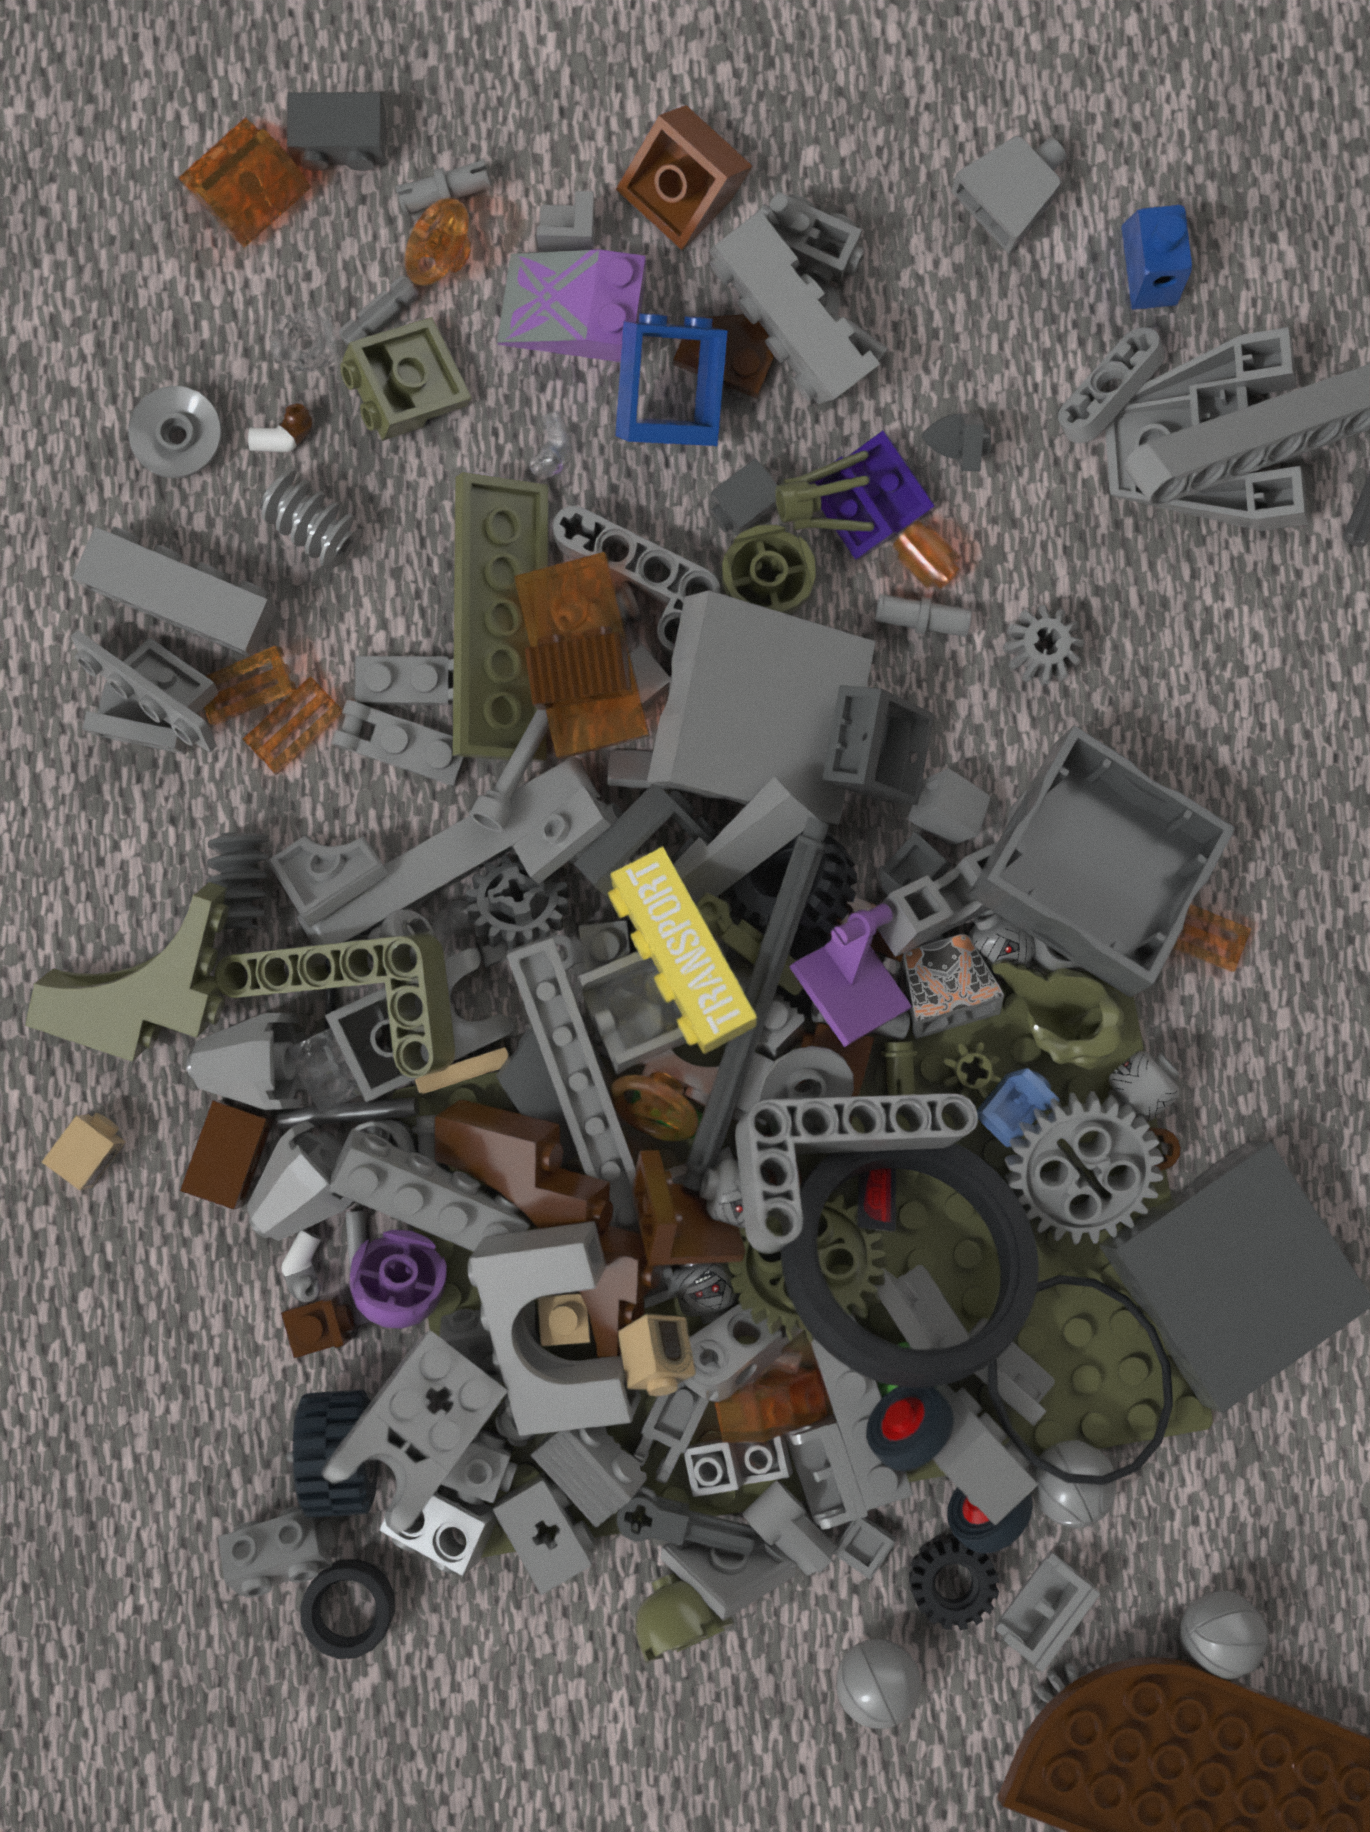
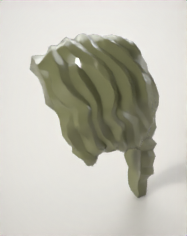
M1004 958L995 961L991 965L993 972L1002 975L1005 983L1013 988L1020 997H1023L1027 1005V1022L1037 1046L1049 1052L1052 1060L1058 1064L1071 1062L1091 1070L1113 1054L1123 1042L1124 1013L1119 997L1114 991L1106 987L1097 976L1066 968L1057 969L1045 976L1044 973L1036 969H1028L1023 964L1014 965Z

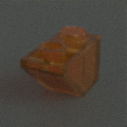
M818 1369L751 1381L742 1389L739 1388L729 1398L715 1402L723 1443L766 1442L828 1416Z

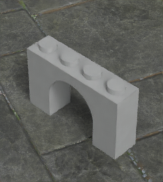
M595 1221L483 1237L468 1261L470 1282L473 1286L478 1287L482 1302L480 1309L482 1325L486 1331H490L494 1345V1368L497 1374H502L507 1390L505 1394L506 1411L510 1418L515 1419L519 1436L631 1423L640 1402L639 1389H627L622 1356L581 1361L559 1358L547 1352L534 1340L525 1321V1305L535 1298L596 1288L606 1268V1263Z

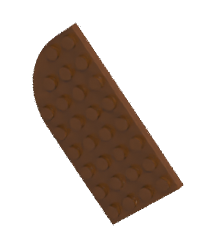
M1162 1657L1126 1659L1110 1663L1083 1675L1062 1689L1046 1704L1024 1734L999 1791L997 1800L1002 1807L1066 1832H1370V1735L1238 1681L1222 1679L1186 1661Z

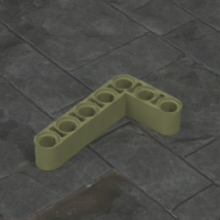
M420 933L236 954L224 957L215 969V981L219 984L218 989L224 995L233 998L385 983L393 1056L399 1071L407 1077L419 1078L446 1070L455 1058V1043L444 951L438 939L430 934ZM411 947L414 948L417 954L415 966L409 957ZM369 952L374 960V967L372 970L369 968L367 962V955ZM326 958H328V959L330 960V964H331V972H330V974L327 972V969H326V966H325V964H326ZM285 963L289 968V977L286 976L284 971ZM244 968L247 970L248 981L245 980ZM417 995L423 1004L422 1014L417 1011L415 1006ZM422 1044L428 1050L429 1059L427 1063L421 1055Z

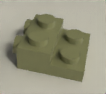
M432 317L349 342L342 359L343 362L340 365L341 376L346 387L349 390L357 388L364 402L360 406V411L365 426L370 431L377 429L382 441L423 428L427 419L466 407L472 399Z

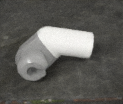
M306 1229L299 1231L281 1268L291 1295L302 1302H311L319 1296L321 1291L319 1279L311 1259L322 1238Z

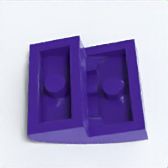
M883 430L850 454L854 455L861 451H867L869 457L866 460L813 482L817 486L860 476L869 477L867 485L820 497L821 510L827 518L871 522L874 524V529L870 532L836 530L855 560L877 549L937 508L889 436Z

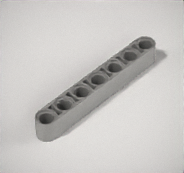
M1370 364L1149 441L1139 446L1128 456L1124 468L1150 504L1159 506L1370 430Z
M578 757L568 759L514 790L509 799L512 803L509 809L512 815L503 832L491 831L479 825L468 816L384 864L389 875L313 926L309 927L300 914L297 916V919L312 945L357 941L369 934L375 926L383 923L391 912L400 909L410 910L482 869L487 862L492 863L503 855L515 850L512 845L584 786L594 794L597 800L601 797Z

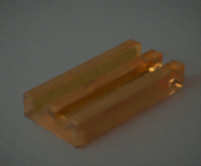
M275 645L206 675L216 686L269 662L273 666V669L218 692L219 694L204 707L209 724L217 725L297 691L295 682L291 681L288 675L291 673L289 666L284 664L282 657L285 655L282 647ZM278 679L279 684L219 710L215 708L218 704Z
M310 676L242 740L277 775L342 715L343 710ZM312 692L316 694L306 706L263 745L259 743L264 736ZM325 704L329 709L274 759L270 753Z
M1190 904L1186 915L1237 935L1236 940L1231 942L1184 923L1182 933L1230 952V955L1227 959L1181 939H1177L1172 949L1228 972H1235L1251 928Z

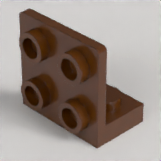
M640 1151L631 1193L649 1266L743 1261L746 1251L739 1227L711 1218L707 1212L706 1199L700 1197V1191L689 1189L683 1183L673 1184L671 1172L669 1170L664 1171L659 1151Z

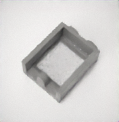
M638 951L580 975L578 979V991L616 1075L631 1066L687 1043L676 1019L683 1016L675 1000L668 1003L665 1002L653 979L655 975L659 974L655 963L651 957L643 960Z

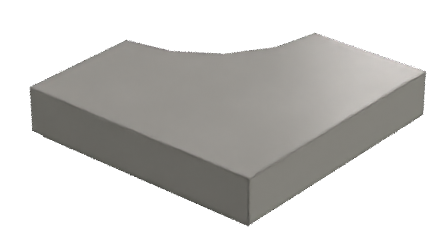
M305 835L267 860L309 927L389 875L364 836L349 844L330 847L317 844Z
M761 1536L756 1537L754 1548L751 1554L748 1555L684 1539L682 1545L669 1542L662 1546L660 1556L664 1563L701 1595L705 1603L723 1621L793 1578L797 1564L786 1556L775 1544L769 1545Z

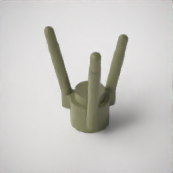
M861 451L800 477L784 479V484L777 485L775 490L776 506L781 521L783 523L792 522L794 530L822 528L872 531L874 524L871 522L812 517L814 512L821 510V496L867 485L869 477L860 476L817 486L813 482L866 460L869 457L868 452Z

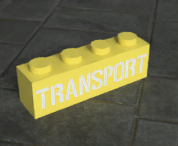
M661 847L610 873L614 889L607 892L619 917L623 918L629 915L637 931L630 934L641 958L646 960L651 957L655 963L659 974L655 975L653 979L666 1003L675 1000L683 1016L676 1019L689 1046L698 1043L703 1054L755 1028L757 1016L665 849Z

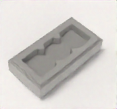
M584 786L512 846L530 878L540 884L612 824L594 794Z

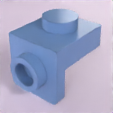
M1025 1068L1007 1073L1002 1078L1001 1082L998 1083L976 1110L978 1114L977 1119L1006 1147H1010L1011 1138L1021 1139L1024 1135L1019 1124L1025 1122L1032 1125L1036 1120L1034 1109L1037 1108L1041 1111L1051 1109L1050 1099L1055 1098L1058 1102L1060 1099L1050 1090L1051 1085L1045 1077Z

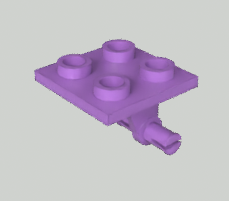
M883 903L869 911L859 910L851 914L848 922L832 929V940L824 947L794 962L789 967L844 1047L912 1008L908 999L870 946L872 937L876 933V928L889 923L893 918L891 909Z

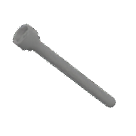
M584 635L579 636L577 639L584 638ZM560 707L546 710L537 709L493 791L488 790L484 796H478L469 812L470 817L479 825L494 832H503L512 815L509 810L512 803L509 799Z

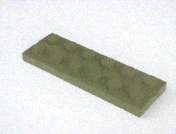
M466 472L455 476L453 756L510 760L538 709L532 703L525 648L537 646L536 639L547 636V484ZM546 734L530 762L546 760Z

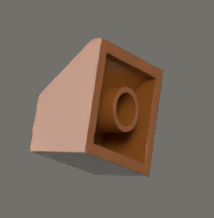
M684 105L658 116L616 190L674 244L683 250L730 203L753 166L687 105Z

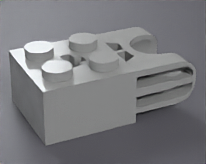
M468 948L445 959L449 1000L455 983L464 975L478 968L482 960L478 948ZM385 987L325 1015L366 1102L417 1079L402 1074L396 1067L393 1050H390L389 1044L382 1047L378 1042V1038L384 1034L381 1026L390 1024ZM417 995L415 1006L417 1011L422 1014L423 1004ZM450 1002L455 1043L454 1060L509 1035L515 1028L512 1019L501 1014L481 1021L464 1020L455 1013ZM422 1044L421 1055L427 1063L429 1059L428 1050Z
M429 1330L415 1342L359 1417V1420L323 1467L322 1476L331 1483H338L343 1479L349 1478L365 1460L374 1459L386 1463L394 1471L397 1486L394 1499L387 1508L384 1518L386 1526L398 1534L410 1527L504 1397L507 1390ZM435 1395L440 1401L441 1410L434 1414L427 1409L431 1401L426 1399L425 1396L431 1397Z

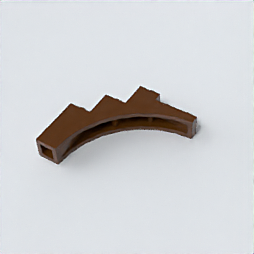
M462 1099L436 1115V1161L465 1171L498 1190L521 1209L539 1229L595 1221L606 1268L596 1288L581 1290L580 1294L589 1313L597 1345V1359L622 1356L618 1331L643 1317L645 1309L643 1297L659 1285L663 1276L664 1265L649 1266L641 1234L609 1225L613 1216V1204L610 1201V1182L559 1168L563 1158V1147L560 1144V1124Z

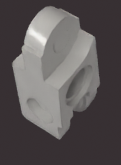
M738 1304L689 1338L696 1374L684 1381L686 1386L705 1400L719 1402L729 1398L739 1388L742 1389L782 1355V1348L791 1341L788 1339L786 1326L782 1325L776 1333L770 1334L767 1325L768 1317L762 1322L755 1324L751 1315L752 1308L743 1310L741 1305ZM799 1329L798 1332H797V1335H798L800 1332H802L803 1329ZM746 1335L757 1339L755 1343L748 1345L741 1344L736 1340ZM713 1359L717 1360L716 1366L706 1367Z

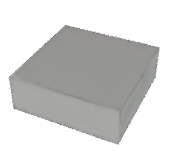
M858 1518L847 1523L834 1542L836 1549L833 1554L871 1580L896 1543L897 1538L870 1518Z

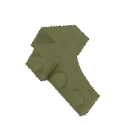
M208 882L192 897L188 913L172 941L162 952L145 962L115 972L98 974L60 971L55 968L50 970L34 983L25 1026L132 1062L146 1048H153L158 1039L161 1026L197 1038L210 1024L216 1025L225 1005V998L219 996V984L216 983L215 977L210 974L215 966L218 950L212 948L216 933L222 931L229 912V906L223 904L227 888Z

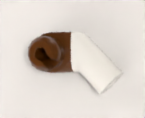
M298 403L289 405L285 409L284 419L277 428L250 427L248 432L249 450L268 452H290L294 450L312 429L313 419L309 415L307 407Z

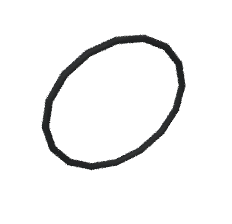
M1057 1275L1038 1282L1036 1293L1059 1284L1093 1287L1124 1304L1148 1332L1162 1367L1164 1406L1154 1438L1132 1464L1103 1476L1069 1474L1037 1457L1012 1428L998 1392L997 1359L988 1365L989 1394L1005 1434L1031 1464L1066 1483L1106 1485L1137 1472L1162 1444L1173 1408L1171 1365L1156 1328L1128 1296L1095 1278Z

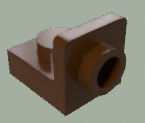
M339 1295L281 1312L294 1359L331 1347L345 1346L351 1340L349 1332L355 1331L351 1309L347 1303L341 1305Z

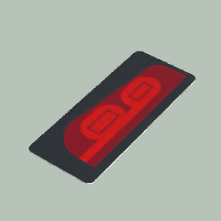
M896 1168L877 1169L858 1175V1227L891 1232L896 1230Z

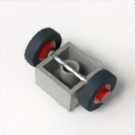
M948 1384L937 1386L936 1388L896 1387L879 1401L869 1417L866 1438L872 1452L885 1465L899 1471L916 1469L932 1459L936 1462L941 1470L958 1486L949 1501L947 1520L953 1534L967 1548L978 1553H993L1012 1544L1023 1533L1032 1514L1033 1500L1030 1492L1038 1486V1483L1025 1470L1030 1461L1011 1440L1005 1446L1001 1443L1008 1436L986 1412L980 1418L976 1416L983 1408L963 1387L957 1393Z

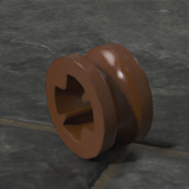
M1150 1127L1147 1131H1153L1155 1136L1158 1135L1159 1142L1166 1143L1168 1146L1167 1154L1161 1153L1164 1161L1154 1166L1158 1167L1160 1171L1169 1169L1176 1164L1180 1157L1181 1147L1179 1140L1174 1133L1167 1129Z

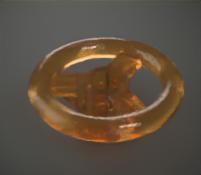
M452 197L440 199L433 203L416 222L408 239L404 258L406 273L413 283L420 286L434 284L449 271L452 273L457 272L466 264L471 253V242L467 238L469 215L465 205L460 200ZM440 217V219H439V221H438V223H437V225H436V228H434V229L430 232V234L428 235V237H427L426 239H424V237H425L426 233L428 232L429 228H430V227L432 226V224ZM423 257H432L436 265L427 271H421L418 260Z
M652 1072L649 1077L626 1075L612 1083L609 1096L615 1111L628 1124L642 1133L666 1141H683L692 1137L697 1131L699 1124L697 1113L691 1103L683 1096L684 1088L682 1084L671 1075L663 1072ZM632 1089L639 1090L641 1099L636 1103L628 1104L624 1098V1092ZM645 1117H649L654 1120H661L672 1127L660 1125L658 1123L648 1120Z

